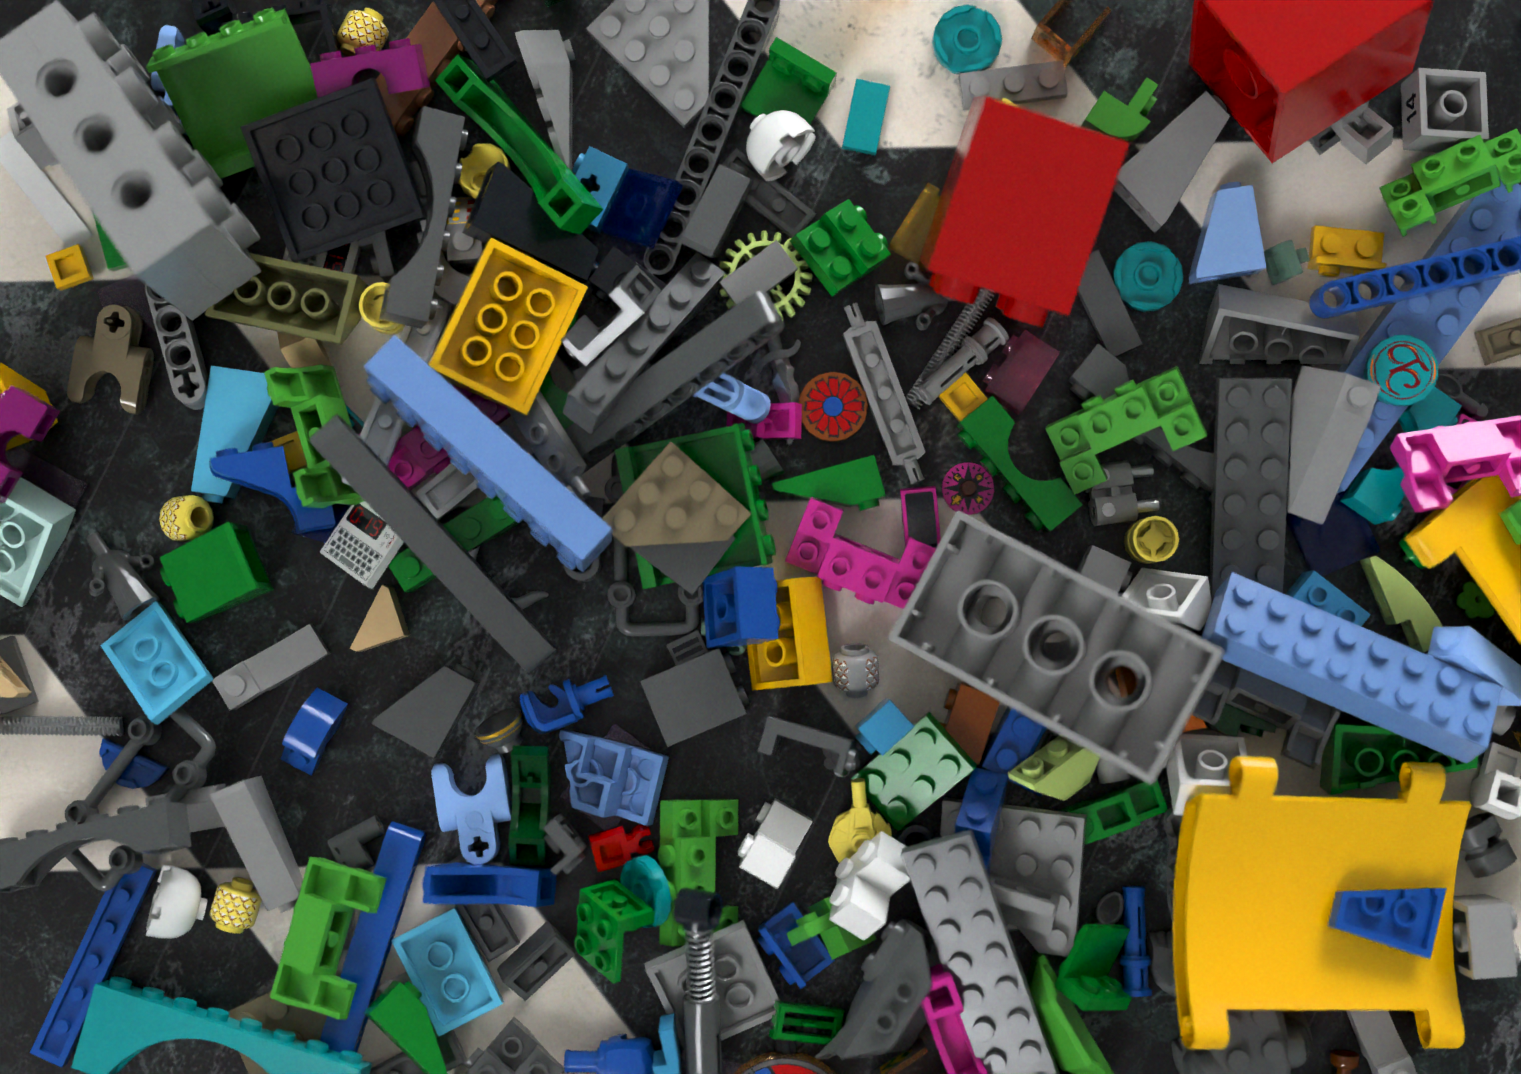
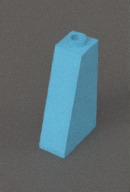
M211 366L191 487L192 492L202 494V498L207 502L223 504L224 497L235 499L241 485L213 476L209 466L210 458L216 457L217 451L237 448L238 453L253 451V445L262 443L279 407L273 405L272 399L268 395V384L264 373Z

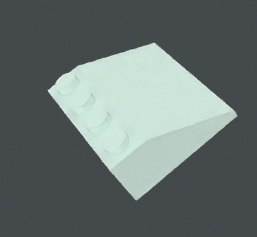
M22 477L18 480L6 502L0 503V595L20 607L27 604L59 550L76 512V509Z

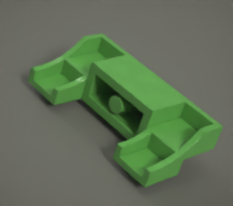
M1514 129L1486 142H1483L1480 135L1466 141H1461L1450 148L1412 163V174L1379 187L1383 201L1402 237L1407 236L1406 230L1429 220L1432 225L1437 223L1435 213L1500 187L1499 178L1508 193L1513 191L1512 185L1521 182V135L1518 129Z
M320 364L301 368L273 367L265 371L264 374L268 384L267 392L272 399L273 405L291 408L308 468H302L293 472L296 481V493L302 502V506L326 508L335 503L357 505L364 502L365 500L350 485L342 483V476L309 440L335 414H338L352 428L334 366Z
M1178 366L1138 384H1135L1134 380L1125 382L1114 389L1116 394L1102 399L1101 395L1090 398L1081 404L1083 409L1046 426L1047 434L1060 458L1059 464L1074 495L1107 481L1108 477L1098 457V453L1158 426L1162 427L1173 451L1207 436Z
M739 799L660 800V849L658 859L668 881L671 895V910L668 919L659 926V944L671 947L682 946L687 941L685 939V929L681 924L676 923L673 913L675 898L682 888L715 892L716 837L738 835ZM723 905L721 919L713 933L738 922V906Z
M309 857L298 900L294 906V914L288 935L284 941V949L270 998L287 1005L319 1012L338 1020L348 1018L357 984L335 974L354 908L367 913H377L387 878L360 868H350L326 858Z

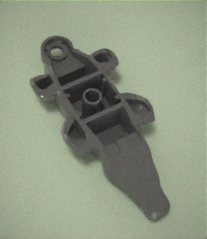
M1173 807L1169 808L1164 815L1165 831L1169 841L1166 863L1167 902L1172 922L1176 855L1183 816L1174 815ZM1163 930L1156 933L1153 931L1148 932L1146 954H1149L1150 958H1152V964L1148 966V972L1163 991L1176 996L1172 930H1169L1167 933ZM1226 1010L1229 1041L1224 1049H1186L1181 1036L1172 1041L1173 1059L1179 1074H1291V1069L1305 1064L1313 1048L1311 1030L1303 1010Z

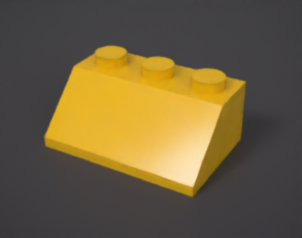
M816 576L776 580V609L780 619L779 639L761 644L747 645L752 691L833 682L821 578Z

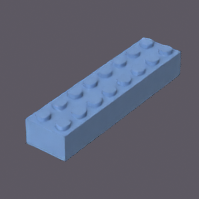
M393 335L364 365L369 377L366 381L372 387L370 391L384 404H387L390 400L398 410L396 414L408 426L413 428L417 424L425 434L423 438L438 452L442 448L446 450L447 454L451 457L449 461L457 470L464 475L468 472L474 475L478 482L476 484L477 487L490 499H493L496 495L502 500L503 510L517 523L523 519L531 529L530 534L540 544L546 547L550 543L558 553L556 557L568 569L572 571L576 567L583 573L612 542V528L396 335Z
M1231 572L1216 590L1201 639L1224 650L1225 656L1222 660L1464 763H1469L1488 748L1501 690L1500 685Z

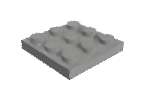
M744 920L714 932L712 936L714 938L713 961L715 963L713 966L715 968L714 991L720 997L721 1041L772 1019V1015L776 1013L774 1003L775 1001H781ZM686 945L644 963L645 970L666 1013H675L678 1036L684 1050L683 996L689 989L687 988L689 982L686 980L688 978L686 975L688 971L686 969L688 965L686 963L688 958L685 956L688 953L685 950Z

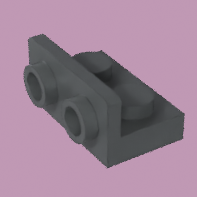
M560 813L543 827L547 832L544 839L556 853H559L561 850L565 853V856L550 869L554 875L561 870L566 874L573 870L586 857L582 851L588 846L582 836L564 815Z

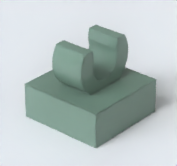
M1292 240L1281 242L1264 251L1266 269L1272 285L1283 283L1302 274L1301 263L1310 261L1306 247L1295 250Z

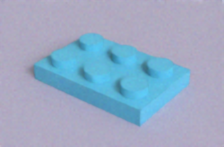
M158 601L153 602L100 645L149 720L156 725L161 723L213 680V677L167 610Z
M456 907L391 940L412 984L423 995L420 1000L426 1006L429 1018L438 1037L504 1003L466 923Z

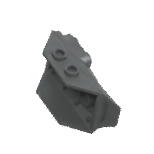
M901 919L897 923L892 921L886 927L881 936V939L884 941L877 953L874 951L870 953L862 965L861 969L865 972L863 976L864 981L854 997L844 1027L815 1056L816 1059H829L836 1055L841 1059L867 1058L912 1048L927 1024L921 1004L933 987L929 968L941 963L929 931L906 919Z

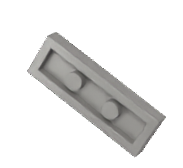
M1063 60L960 73L958 77L963 111L970 109L973 97L989 96L998 100L1005 98L1014 104L1066 98L1068 95Z

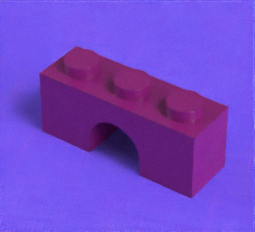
M410 38L390 41V49L376 51L375 45L354 48V56L342 58L341 51L319 54L321 62L310 63L317 97L319 98L359 83L361 75L369 68L379 71L384 76L389 94L430 87L422 45H411Z
M10 385L8 390L0 394V503L6 502L23 472L13 467L6 458L8 442L19 434L42 442L60 413V410L33 394Z

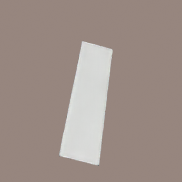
M9 131L1 137L0 163L67 247H71L77 244L81 245L93 235L45 173L40 170L17 142L14 134Z

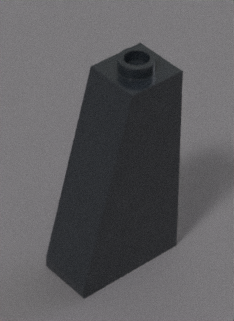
M497 162L487 170L462 233L485 244L490 238H493L580 283L589 281V278L598 268V262L595 259L599 249L584 235L559 229L538 204L534 191L504 164Z

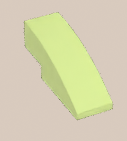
M1378 556L1360 559L1386 625L1401 623L1410 647L1420 652L1428 651L1434 627H1443L1428 602L1403 575Z

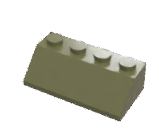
M249 253L262 271L256 276H252L249 281L239 288L234 289L232 293L206 309L205 316L214 319L342 345L361 320L359 300L363 291L369 286L355 274Z

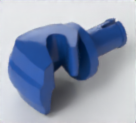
M604 675L580 686L572 684L570 679L564 680V689L550 684L548 689L558 698L556 706H549L547 703H544L533 691H526L520 694L519 702L523 715L531 729L539 734H546L583 719L585 706L608 697H613L614 693L611 686L600 691L596 690L609 685L608 677Z
M619 1034L610 1037L608 1040H601L597 1051L567 1049L564 1056L565 1073L654 1074L652 1066L654 1051L656 1050L653 1047L652 1040L649 1038L637 1037L627 1039V1034Z

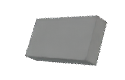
M776 240L721 280L720 285L733 303L737 305L754 293H768L795 273L798 268Z

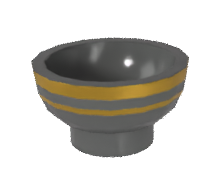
M508 708L490 716L476 728L475 736L484 745L495 747L500 754L511 751L513 745L519 746L523 741L520 734L523 728V716L520 709Z

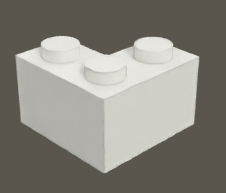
M775 798L771 805L767 802L764 803L755 821L760 823L754 836L747 833L738 849L737 855L741 857L740 867L778 889L796 857V850L813 821L810 817Z
M880 831L871 840H865L853 856L849 859L844 858L835 872L837 882L830 897L832 907L829 920L863 941L886 923L890 896L910 880L901 855L902 849L907 846L885 832Z

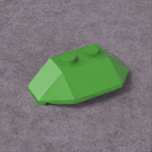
M1038 951L1033 952L1026 981L1055 1061L1062 1071L1073 1074H1114L1072 1001L1055 988L1054 983L1057 976L1045 955L1038 953Z

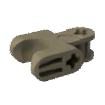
M108 305L104 307L98 314L94 337L82 335L77 339L67 387V396L70 401L81 404L90 400L95 393L98 380L106 373H111L116 376L121 386L120 404L126 412L135 415L140 414L145 409L154 363V353L150 348L139 346L143 320L140 313L135 309L121 305ZM116 319L124 320V327L116 326Z

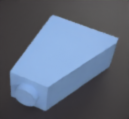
M1241 182L1226 183L1220 185V190H1217L1210 197L1188 277L1189 284L1259 274L1267 268L1253 185L1241 186Z
M1470 626L1434 627L1428 651L1429 656L1500 685L1501 690L1497 706H1521V665Z

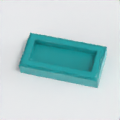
M856 79L842 149L876 156L890 85Z

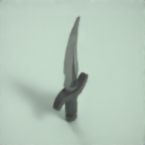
M778 333L768 341L770 353L760 359L756 371L761 373L763 368L768 363H771L774 371L772 384L777 392L780 403H799L798 384L793 378L795 368L790 364L789 357L794 356L799 351L801 342L797 339L791 348L783 349L780 334ZM786 439V444L788 446L791 445L794 439Z

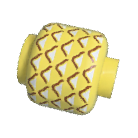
M365 8L364 11H349L337 33V40L341 45L340 51L347 57L355 55L354 48L375 45L376 51H381L389 35L387 27L382 23L383 16L370 8Z
M187 495L171 498L164 503L160 510L159 521L161 529L167 537L174 541L187 542L209 532L213 527L214 516L209 503L202 497Z
M234 877L232 882L221 883L217 887L210 916L216 922L215 926L218 929L230 933H243L244 929L250 928L255 924L262 899L257 889L253 888L254 883L251 880Z

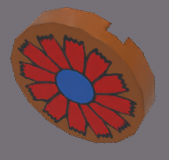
M828 372L816 376L806 384L799 398V403L802 404V425L809 434L821 441L839 442L847 440L859 431L866 420L868 403L865 392L856 380L843 373Z

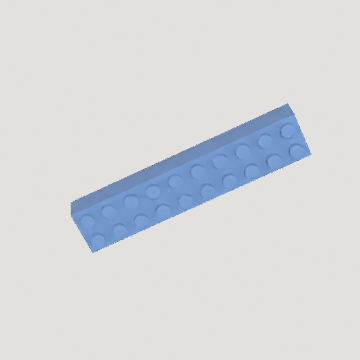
M1499 178L1500 187L1464 201L1422 259L1520 237L1521 185L1518 183L1512 185L1513 191L1508 193ZM1499 251V261L1508 267V256L1504 252ZM1464 259L1463 266L1465 271L1474 275L1475 267L1473 263ZM1430 267L1428 270L1430 279L1433 282L1439 283V272ZM1504 277L1387 304L1354 348L1349 363L1342 364L1337 372L1347 373L1364 379V369L1369 351L1378 342L1394 335H1410L1422 340L1432 349L1439 365ZM1405 281L1398 290L1405 291ZM1376 399L1368 424L1337 493L1347 489L1408 406L1388 405ZM1289 445V460H1288L1289 462H1290V445Z

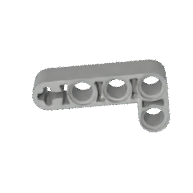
M145 284L146 296L173 393L188 408L194 410L202 409L205 405L209 377L193 320L189 319L164 298H158V293ZM181 318L182 323L178 330L174 332L167 331L170 320ZM189 350L191 352L190 360L184 365H177L176 359L179 353ZM188 376L191 382L199 388L194 390L195 396L192 398L187 395V393L191 392L190 382L185 378Z

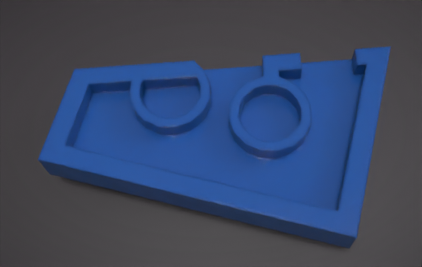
M1446 888L1336 891L1328 927L1421 958L1431 959Z

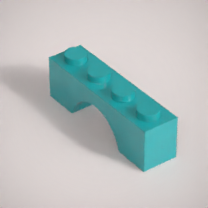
M1434 386V389L1423 400L1409 405L1398 421L1404 433L1432 429L1437 426H1454L1458 422V418L1455 416L1462 405ZM1398 463L1390 470L1370 468L1361 471L1356 475L1340 501L1374 525L1392 521L1403 508L1401 501L1405 493L1400 483L1405 475Z

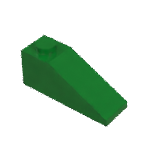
M874 455L772 483L773 493L809 500L810 497H813L820 502L845 507L858 505L859 511L880 506L878 499L886 496Z
M393 981L363 1013L425 1074H447L426 1006L419 1000L423 995L409 981H406L404 984L400 981Z

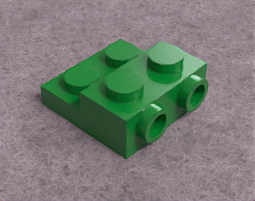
M849 199L826 212L820 220L798 232L790 240L791 244L832 297L878 268L891 255L888 251V242L885 236L872 230L867 223L865 210L859 205H853Z

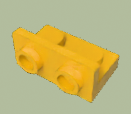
M1315 225L1311 228L1310 261H1308L1307 269L1318 270V275L1326 277H1337L1340 273H1349L1355 276L1384 269L1387 266V263H1382L1384 233Z

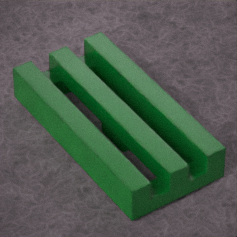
M775 1001L774 1008L776 1013L772 1015L771 1022L774 1024L773 1029L769 1031V1037L776 1040L827 1045L842 1028L844 1010L837 1007ZM785 1012L834 1017V1021L785 1016ZM783 1025L828 1029L832 1030V1034L821 1035L784 1031L782 1028Z

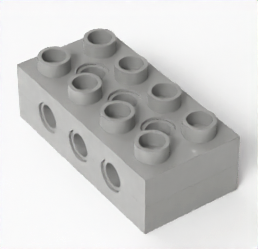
M55 0L0 39L1 77L136 277L189 319L194 320L204 313L206 309L232 293L234 289L239 288L249 281L252 276H256L262 271L246 249L261 239L259 234L235 203L230 205L218 189L223 185L221 179L204 156L197 149L193 151L183 138L182 134L186 132V129L163 98L160 96L156 98L145 83L150 80L145 69L125 44L119 45L109 29L94 12L78 22L58 0Z
M959 510L955 513L888 640L1149 784L1156 782L1225 656L1224 650ZM993 598H1001L1006 605V618L1001 624L995 627H988L982 620V608L987 601ZM1065 632L1071 640V653L1060 662H1052L1045 654V642L1053 633ZM1122 666L1133 669L1138 677L1136 691L1126 698L1116 697L1110 691L1108 685L1110 674Z

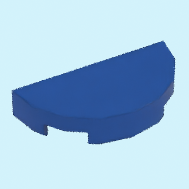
M103 738L99 754L107 771L125 746L108 738ZM137 753L115 783L131 789L150 786L162 779L170 767Z

